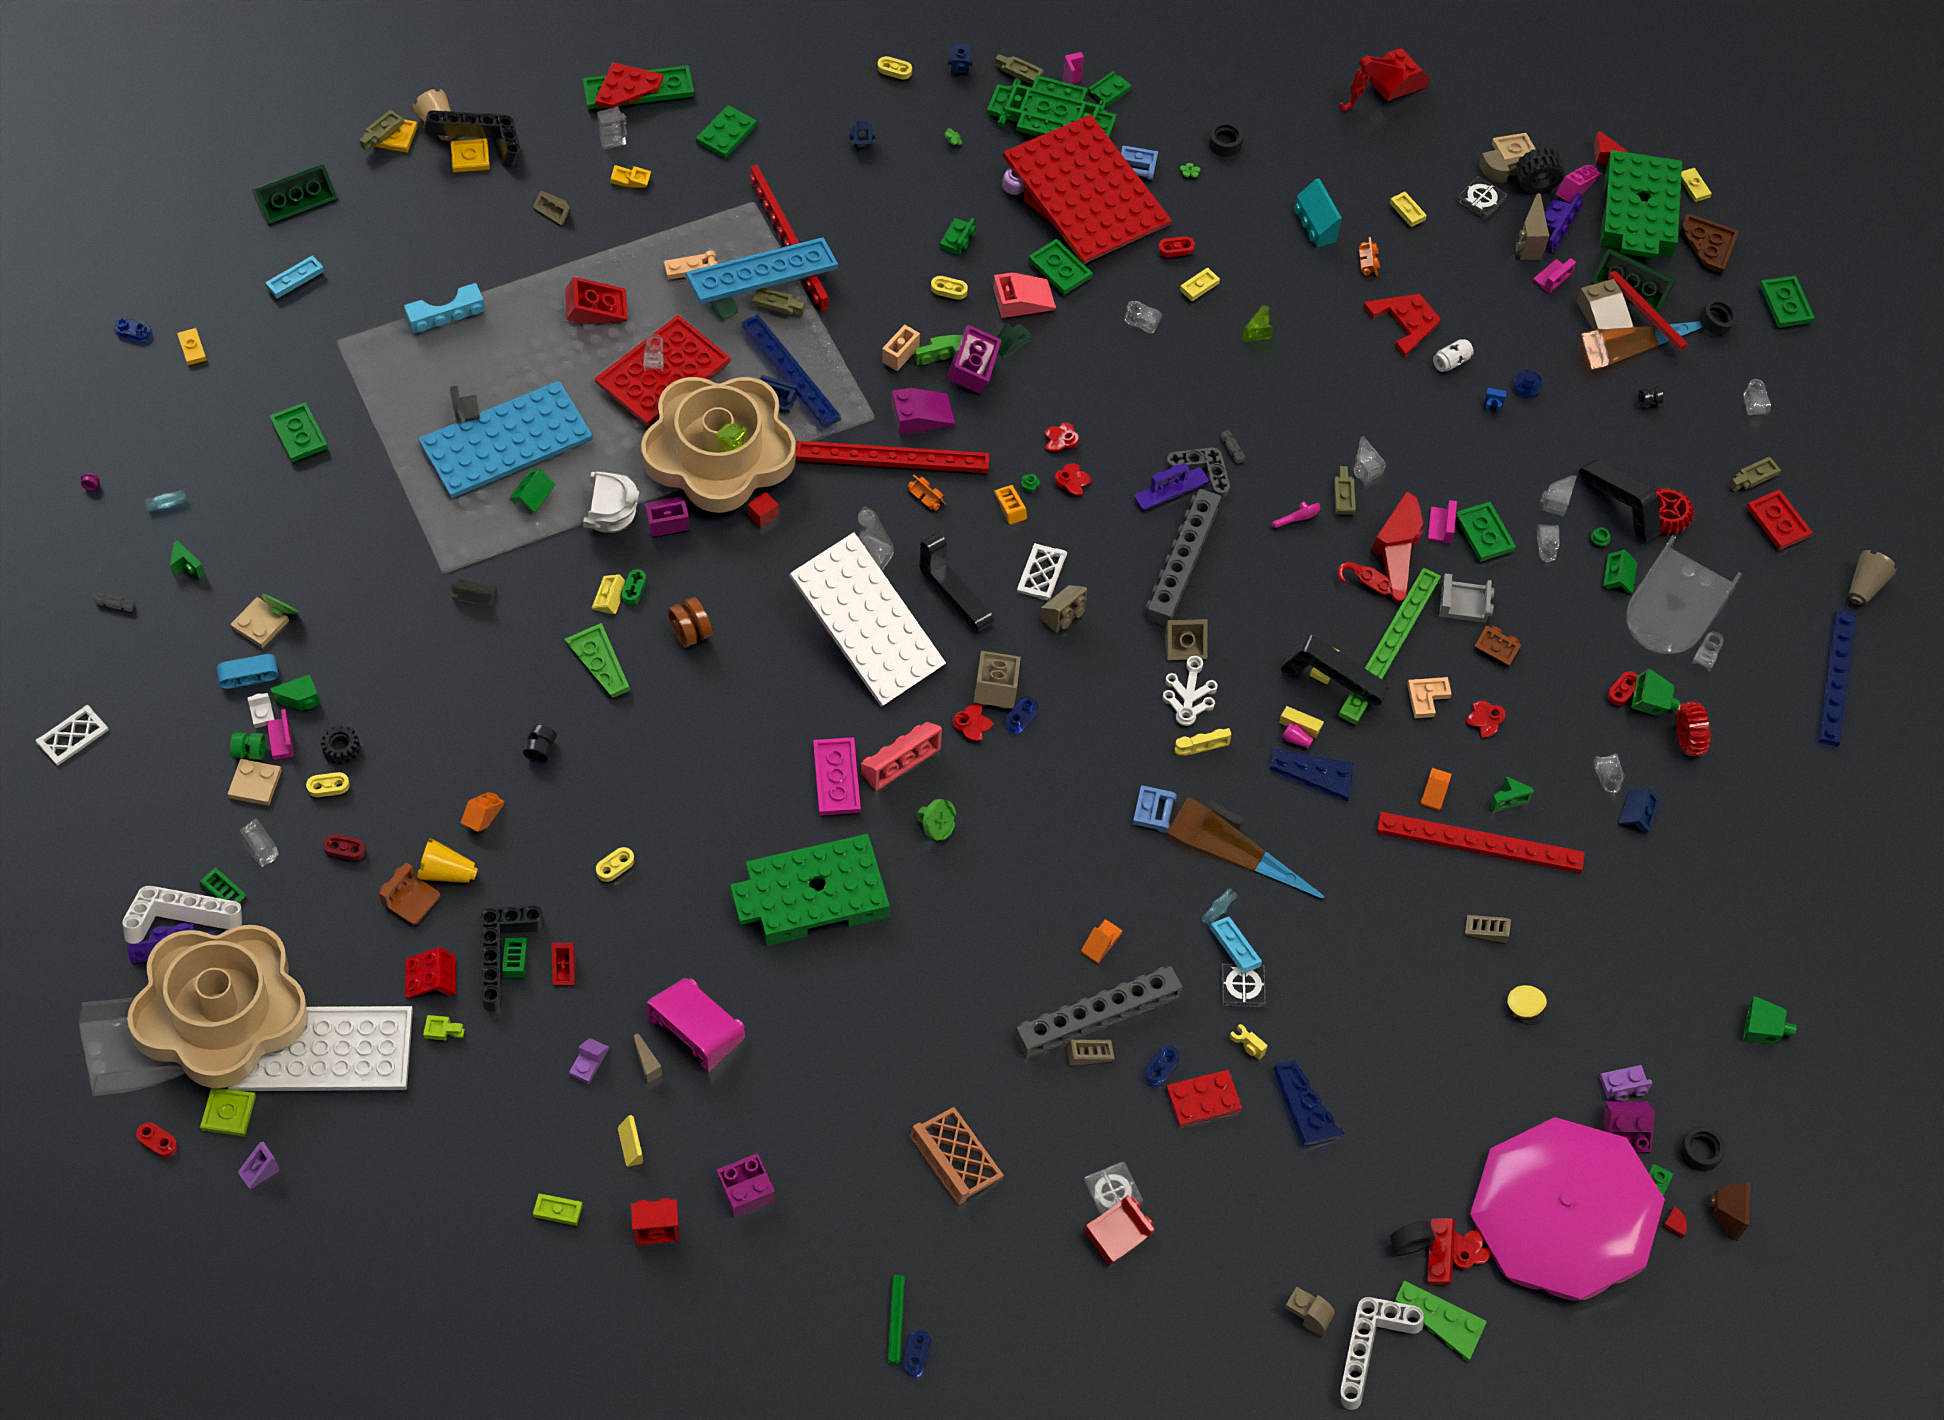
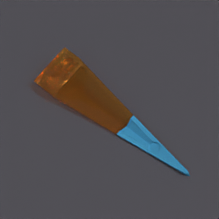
M1700 321L1669 324L1680 336L1703 327ZM1655 326L1597 329L1579 334L1589 371L1609 366L1669 341Z
M1187 797L1168 833L1187 844L1317 897L1325 898L1323 894L1210 808L1191 797Z

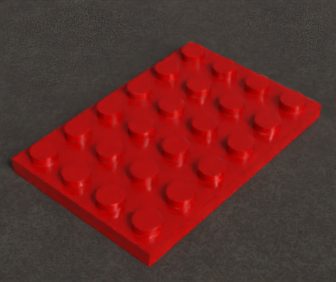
M677 315L595 378V383L648 427L659 419V398L668 385L688 377L708 380L731 362V357Z

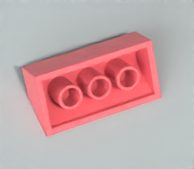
M929 722L921 726L917 725L907 735L898 737L890 746H884L874 756L864 759L861 763V775L877 791L941 749L942 728Z

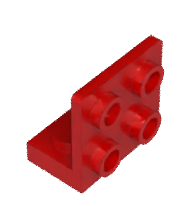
M437 947L407 958L405 960L406 998L411 999L435 989L447 996L455 995L456 955L441 947Z

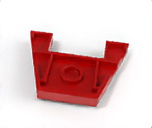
M1420 294L1364 303V309L1372 318L1390 312L1408 334V336L1396 341L1395 347L1404 358L1441 321Z

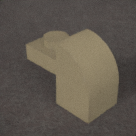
M1499 150L1485 152L1481 155L1479 167L1489 180L1505 183L1508 176L1517 174L1515 167L1521 156L1504 160Z
M1299 1287L1295 1288L1285 1306L1289 1311L1305 1319L1302 1326L1321 1337L1324 1335L1335 1314L1333 1307L1319 1295L1314 1297Z

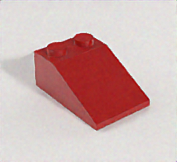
M573 277L565 288L566 320L582 324L626 322L628 320L625 288Z

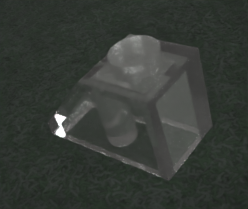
M1363 436L1360 438L1353 470L1356 477L1360 478L1365 484L1383 475L1386 463Z
M1572 475L1550 484L1548 491H1543L1540 502H1544L1542 510L1564 517L1577 476Z
M257 818L240 830L246 851L261 867L271 863L279 855L275 843Z

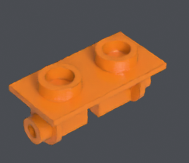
M1369 237V243L1362 242L1359 246L1360 259H1363L1360 260L1361 272L1364 275L1375 272L1377 277V269L1380 268L1378 257L1376 258V254L1379 252L1377 244H1373L1371 237Z
M913 475L916 480L908 484L909 492L918 499L925 494L921 501L931 510H938L940 502L946 504L942 499L944 495L938 489L932 490L928 487L930 483L921 476L919 479L916 475Z

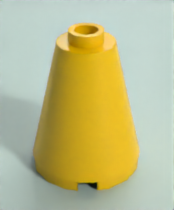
M429 838L421 860V868L418 870L417 879L469 883L470 879L475 880L478 868L474 867L475 863Z

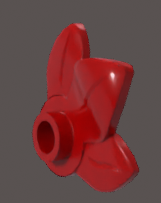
M1063 422L1060 427L1051 426L1044 431L1046 437L1050 439L1045 446V450L1056 452L1064 448L1073 449L1078 445L1079 436L1074 432V427L1070 423Z
M1075 463L1065 465L1063 470H1058L1054 476L1055 484L1058 487L1066 488L1068 492L1074 495H1082V486L1088 485L1092 481L1090 476L1080 471V466Z
M1478 701L1473 703L1475 711L1469 714L1466 724L1480 727L1481 737L1487 738L1498 731V726L1505 720L1506 713L1504 708L1499 705L1492 706L1486 701ZM1498 712L1499 715L1493 716L1492 713Z
M970 705L953 717V726L957 730L962 731L966 738L973 741H981L982 733L988 731L993 726V722L981 715V705Z
M1455 1231L1453 1262L1459 1269H1469L1474 1264H1484L1488 1261L1491 1251L1482 1248L1483 1237L1479 1231H1470L1464 1237ZM1461 1255L1466 1256L1468 1259H1462Z

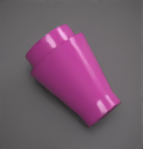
M1289 723L1282 735L1286 739L1285 741L1306 749L1309 748L1313 741V738L1306 734L1299 726Z

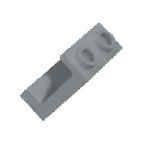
M1445 573L1441 583L1439 617L1486 623L1488 616L1493 614V604H1490L1494 597V588H1491L1492 581L1487 580L1486 585L1452 581L1453 574Z

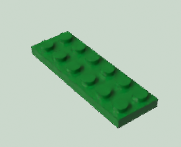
M689 65L647 70L664 75L659 91L654 94H645L639 100L631 103L627 101L619 104V106L694 97ZM606 75L582 78L588 110L604 108L595 106V99Z

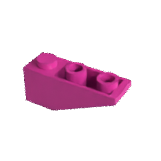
M1585 165L1564 177L1556 195L1571 204L1576 194L1580 193L1582 196L1600 177L1601 173L1595 167Z

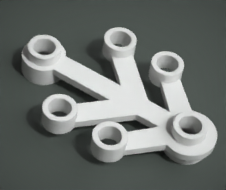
M1191 656L1187 660L1186 668L1189 671L1187 689L1178 681L1176 674H1168L1165 680L1166 685L1173 687L1184 700L1183 707L1175 698L1173 691L1166 690L1163 693V702L1170 704L1177 712L1176 720L1183 726L1192 725L1196 720V715L1204 710H1213L1215 705L1213 698L1206 697L1202 703L1192 708V702L1207 693H1216L1218 687L1215 681L1209 680L1206 682V685L1194 691L1197 673L1203 667V660L1198 656Z

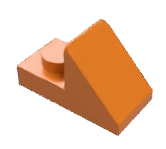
M1432 768L1420 805L1440 811L1452 774Z
M1105 919L1099 928H1093L1081 953L1098 964L1122 935L1123 930Z

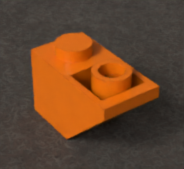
M490 792L468 801L460 823L477 832L486 829L498 814L505 801L499 799L498 795Z

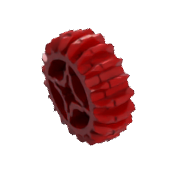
M1667 486L1663 490L1659 487V489L1654 491L1658 497L1661 533L1666 532L1667 536L1671 532L1674 535L1678 532L1682 533L1690 526L1694 518L1693 502L1688 501L1689 496H1683V491L1678 493L1676 488L1670 490Z
M1686 702L1680 705L1676 712L1675 732L1677 733L1681 750H1683L1685 755L1700 756L1707 753L1709 749L1711 726H1709L1707 712L1701 703Z

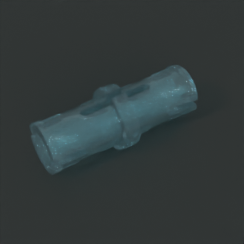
M184 489L169 494L163 493L162 496L145 500L148 512L165 507L168 509L172 505L187 502Z
M1227 888L1218 900L1213 901L1212 907L1201 917L1202 921L1205 923L1209 919L1207 925L1211 926V923L1215 922L1221 914L1224 915L1227 912L1228 906L1238 897L1235 891L1230 895L1232 889Z

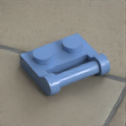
M1123 146L1121 154L1130 166L1149 169L1148 171L1132 168L1139 177H1145L1147 180L1153 181L1158 151Z
M1141 785L1133 824L1168 833L1170 830L1169 820L1172 806L1176 801L1177 795L1171 791ZM1159 799H1163L1165 804L1161 820H1156Z

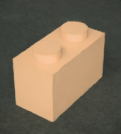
M904 324L882 348V363L898 371L915 353V348H919L920 333Z

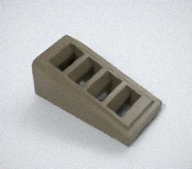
M1467 915L1465 935L1506 944L1509 938L1511 919ZM1473 923H1477L1476 930H1472ZM1482 924L1485 925V931L1481 930ZM1490 926L1494 927V931H1490Z
M638 1033L635 1034V1048L647 1083H650L662 1076L661 1065Z
M1070 1040L1066 1046L1069 1066L1115 1060L1111 1040ZM1101 1047H1104L1105 1055H1102Z

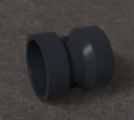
M1653 387L1651 390L1642 389L1638 393L1639 403L1642 408L1663 404L1664 397L1660 387Z

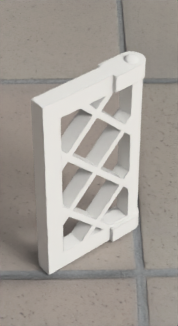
M1034 543L1017 592L1050 601L1067 552ZM1038 552L1045 554V556L1036 559ZM1051 557H1059L1058 563L1054 564ZM1048 559L1052 566L1042 569L1039 562ZM1036 565L1039 571L1030 575L1032 566ZM1054 569L1053 577L1049 580L1045 573ZM1042 575L1046 581L1036 585L1033 578ZM1030 580L1034 587L1028 588L1025 587V584ZM1049 585L1047 592L1040 591L1039 588Z
M86 705L49 732L36 739L35 742L58 766L109 729L90 706ZM84 714L89 716L88 721L77 720ZM72 724L71 733L60 732ZM76 724L87 725L86 733H74ZM90 725H97L99 727L89 734ZM55 736L53 745L45 743V741ZM58 736L70 737L69 744L57 745ZM73 737L84 738L72 746ZM56 749L66 750L59 756L55 754Z

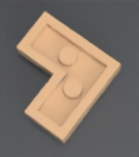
M1448 677L1408 680L1407 685L1414 718L1434 717L1436 712L1433 700L1451 697Z

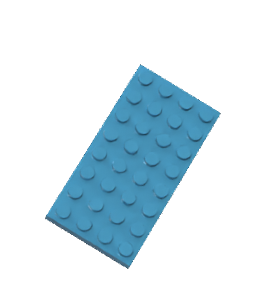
M556 381L418 439L449 496L453 499L592 441L593 435L561 382Z

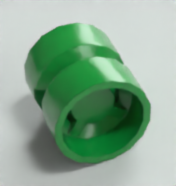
M233 732L230 743L232 758L245 759L248 756L250 760H263L266 748L264 734L251 733L248 736L246 732Z

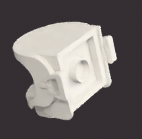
M591 472L590 482H593L594 494L591 510L588 511V517H584L583 527L607 533L619 532L627 528L632 523L636 513L639 491L635 484L624 475Z

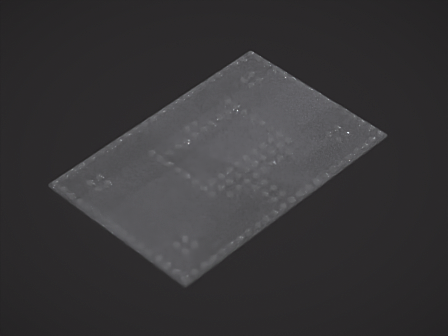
M750 202L481 292L485 311L477 315L468 316L461 320L449 322L413 334L407 318H403L337 341L343 359L443 573L451 572L582 525L584 517H588V511L591 510L594 488L593 482H590L591 472H605L627 476L639 491L637 505L681 489L668 487L654 481L646 473L643 466L641 449L643 436L659 419L647 427L595 383V378L677 315L731 357V362L708 380L720 384L739 377H751L760 380V376L764 375L797 385V399L790 413L779 410V420L791 430L795 438L796 448L797 441L813 442L874 420L873 411L798 279L765 288L793 295L798 302L805 303L803 316L794 315L793 313L792 315L752 305V299L757 290L699 304L686 277L667 279L664 261L701 255L707 251H714L716 255L715 261L719 264L779 249L780 246L756 203ZM573 277L625 288L628 320L626 322L582 324L566 320L565 288ZM560 381L591 431L593 440L451 499L422 449L418 438ZM541 468L556 485L537 511L532 513L523 502L513 504L509 498L529 471Z

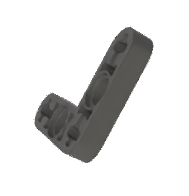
M1195 449L1172 452L1168 455L1166 462L1168 469L1174 465L1183 464V458H1185L1189 470L1198 467L1201 469L1206 468L1212 493L1220 495L1221 498H1225L1228 495L1230 484L1222 453L1219 449ZM1210 456H1213L1214 458H1216L1214 464H1213V459H1212V457H1210ZM1197 457L1199 461L1196 463L1191 462L1189 458ZM1219 470L1222 474L1215 476L1212 474V471ZM1219 482H1221V488L1224 490H1220V488H1218Z

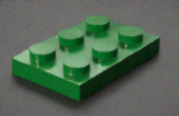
M727 105L696 137V143L726 159L757 126V120Z
M1058 239L1029 255L1028 261L1063 295L1092 278V272Z
M1796 276L1761 281V290L1778 328L1813 323L1815 317Z
M306 402L269 416L291 462L328 449L327 442Z
M1491 502L1456 512V520L1480 562L1515 551L1516 545Z

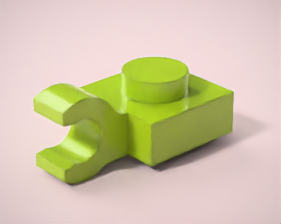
M427 1015L423 1036L425 1039L446 1040L447 1035L463 1038L465 1029H462L463 1024L450 1023L449 1017Z

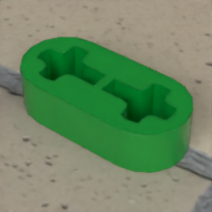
M635 569L629 573L622 590V599L625 604L636 605L640 601L647 582L644 571ZM640 577L641 579H638L637 583L634 584V580ZM633 590L634 595H632L631 598L628 597V595H631V592Z

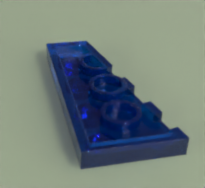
M1273 748L1270 770L1291 779L1297 778L1302 780L1308 786L1312 787L1314 785L1323 789L1325 793L1330 795L1332 793L1336 794L1342 800L1348 802L1354 763Z
M1291 1061L1276 1064L1273 1069L1303 1146L1343 1138L1345 1133L1341 1128L1337 1127L1330 1111H1326L1321 1103L1322 1099L1318 1093H1314L1310 1087L1311 1083L1297 1062Z

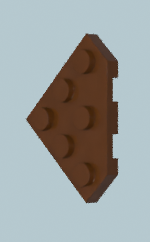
M1687 213L1681 232L1704 267L1723 274L1739 231Z

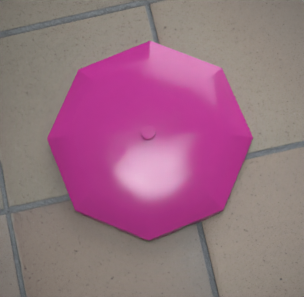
M1554 1117L1490 1148L1470 1216L1476 1230L1481 1233L1484 1243L1488 1245L1497 1266L1507 1279L1527 1288L1544 1289L1554 1296L1575 1301L1586 1300L1608 1289L1612 1284L1624 1282L1646 1268L1665 1199L1626 1137Z

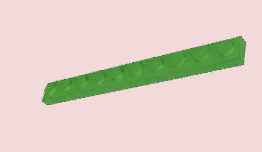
M1426 568L1422 569L1365 669L1383 680L1440 581V575ZM1351 692L1339 712V717L1357 725L1369 703Z

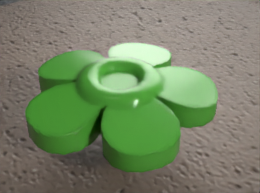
M948 128L944 133L945 137L949 139L948 142L952 145L957 144L960 146L962 144L960 135L957 132L954 133L951 128Z
M1187 163L1186 166H1180V171L1183 172L1182 175L1185 177L1191 176L1196 178L1200 173V168L1197 166L1193 167L1192 163Z

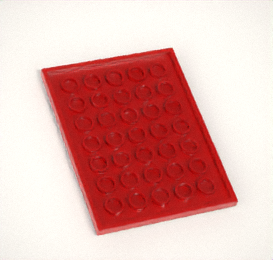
M1091 114L1003 152L1002 157L1083 264L1165 228L1172 222L1171 218Z

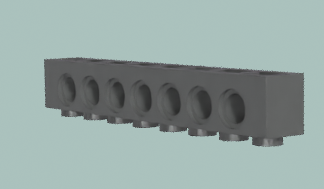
M1199 489L1197 496L1193 495L1190 502L1192 508L1191 510L1187 509L1184 516V521L1186 522L1179 527L1177 533L1179 536L1178 540L1174 539L1171 547L1172 555H1167L1164 564L1166 569H1162L1159 574L1158 580L1160 583L1159 585L1155 584L1152 596L1154 597L1152 601L1148 600L1145 608V611L1148 612L1147 620L1166 626L1167 620L1173 619L1219 509L1220 495L1203 489Z
M1172 966L1167 968L1160 967L1152 974L1147 976L1140 975L1134 981L1120 983L1109 991L1102 990L1094 997L1089 999L1082 998L1076 1004L1062 1006L1054 1013L1042 1014L1038 1019L1031 1022L1024 1021L1016 1027L1015 1037L1025 1057L1028 1058L1180 997L1183 987ZM1152 985H1158L1160 988L1154 989ZM1137 992L1141 994V996L1136 997L1132 993ZM1119 1000L1122 1004H1115L1113 1001ZM1094 1008H1101L1103 1011L1097 1012ZM1080 1015L1084 1019L1078 1020L1074 1016ZM1061 1023L1064 1025V1027L1060 1028L1055 1026V1024ZM1036 1031H1042V1032H1044L1045 1034H1044V1035H1037L1035 1032H1036Z

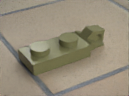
M998 54L995 58L996 67L1032 85L1037 75L1043 76V69L1015 56L1007 58Z
M389 110L365 129L363 137L359 140L360 147L368 150L373 144L377 145L405 123L404 118Z
M767 288L757 289L752 299V305L792 315L793 313L794 315L803 316L805 312V303L798 302L793 295Z
M1767 457L1741 469L1736 474V478L1732 479L1729 486L1733 491L1739 490L1742 487L1748 489L1779 475L1781 469L1771 457Z
M1340 466L1338 476H1335L1334 479L1335 514L1355 515L1356 512L1354 478L1348 477V466Z

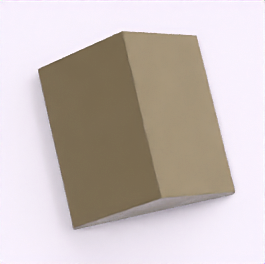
M1167 620L1165 630L1167 660H1188L1191 656L1207 659L1208 620Z

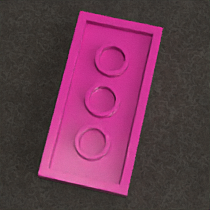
M854 737L813 740L819 816L861 813Z

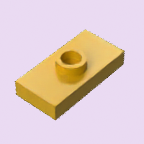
M196 328L177 333L188 366L206 361Z

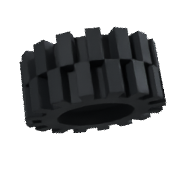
M339 725V728L336 729L335 726H332V731L327 729L326 734L322 735V751L329 762L333 763L335 761V764L339 765V762L342 761L344 765L346 760L349 762L353 761L352 756L355 759L357 758V753L360 752V742L353 728L350 729L347 725L343 728L342 725ZM339 740L348 741V746L343 749L333 748V744Z

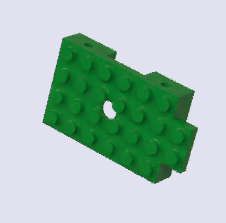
M1615 150L1610 151L1605 172L1604 191H1607L1605 211L1602 217L1600 246L1618 248L1624 254L1656 259L1658 255L1673 256L1678 243L1682 161ZM1640 197H1646L1649 199L1648 201H1641Z
M868 834L746 861L748 880L730 884L740 925L760 921L766 946L808 937L807 929L843 920H847L848 927L889 918L890 905ZM820 878L825 881L826 885L823 890L815 891V889L810 888V881Z

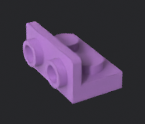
M1641 1065L1601 1073L1599 1076L1607 1100L1615 1099L1619 1101L1630 1095H1645L1653 1084L1651 1079H1646Z

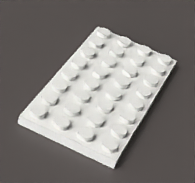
M855 533L850 534L789 574L792 581L881 707L946 664Z
M412 1006L307 1007L308 1022L302 1035L286 1048L262 1055L255 1069L245 1079L232 1086H228L229 1090L238 1091L407 1090L413 1008Z

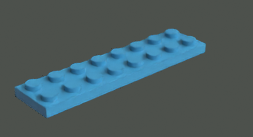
M822 237L687 271L685 277L699 304L832 271L838 269V263Z

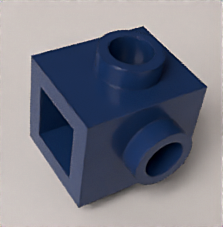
M952 44V54H948V65H951V72L969 73V66H973V55H970V45Z
M857 121V124H853V129H850V140H853L857 147H868V144H872V139H875V128H872L868 121ZM860 130L865 131L864 137L859 136Z

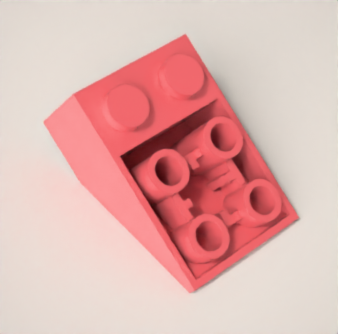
M1013 272L994 275L993 290L1001 318L1056 310L1047 279Z

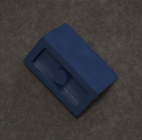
M1650 788L1630 790L1619 823L1621 825L1635 824L1642 833H1650L1660 799Z

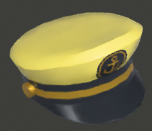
M1523 985L1511 990L1507 1003L1515 1018L1526 1024L1533 1025L1542 1021L1547 1001L1542 991L1532 986Z

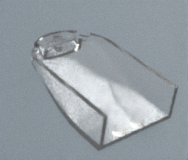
M1673 535L1631 597L1626 614L1628 628L1637 642L1645 648L1661 654H1676L1693 647L1717 618L1735 591L1742 575L1738 572L1731 582L1673 550L1676 539Z
M135 997L82 1002L78 1025L93 1096L135 1091L186 1074L179 1063L151 1059L136 1047L128 1026V1011Z

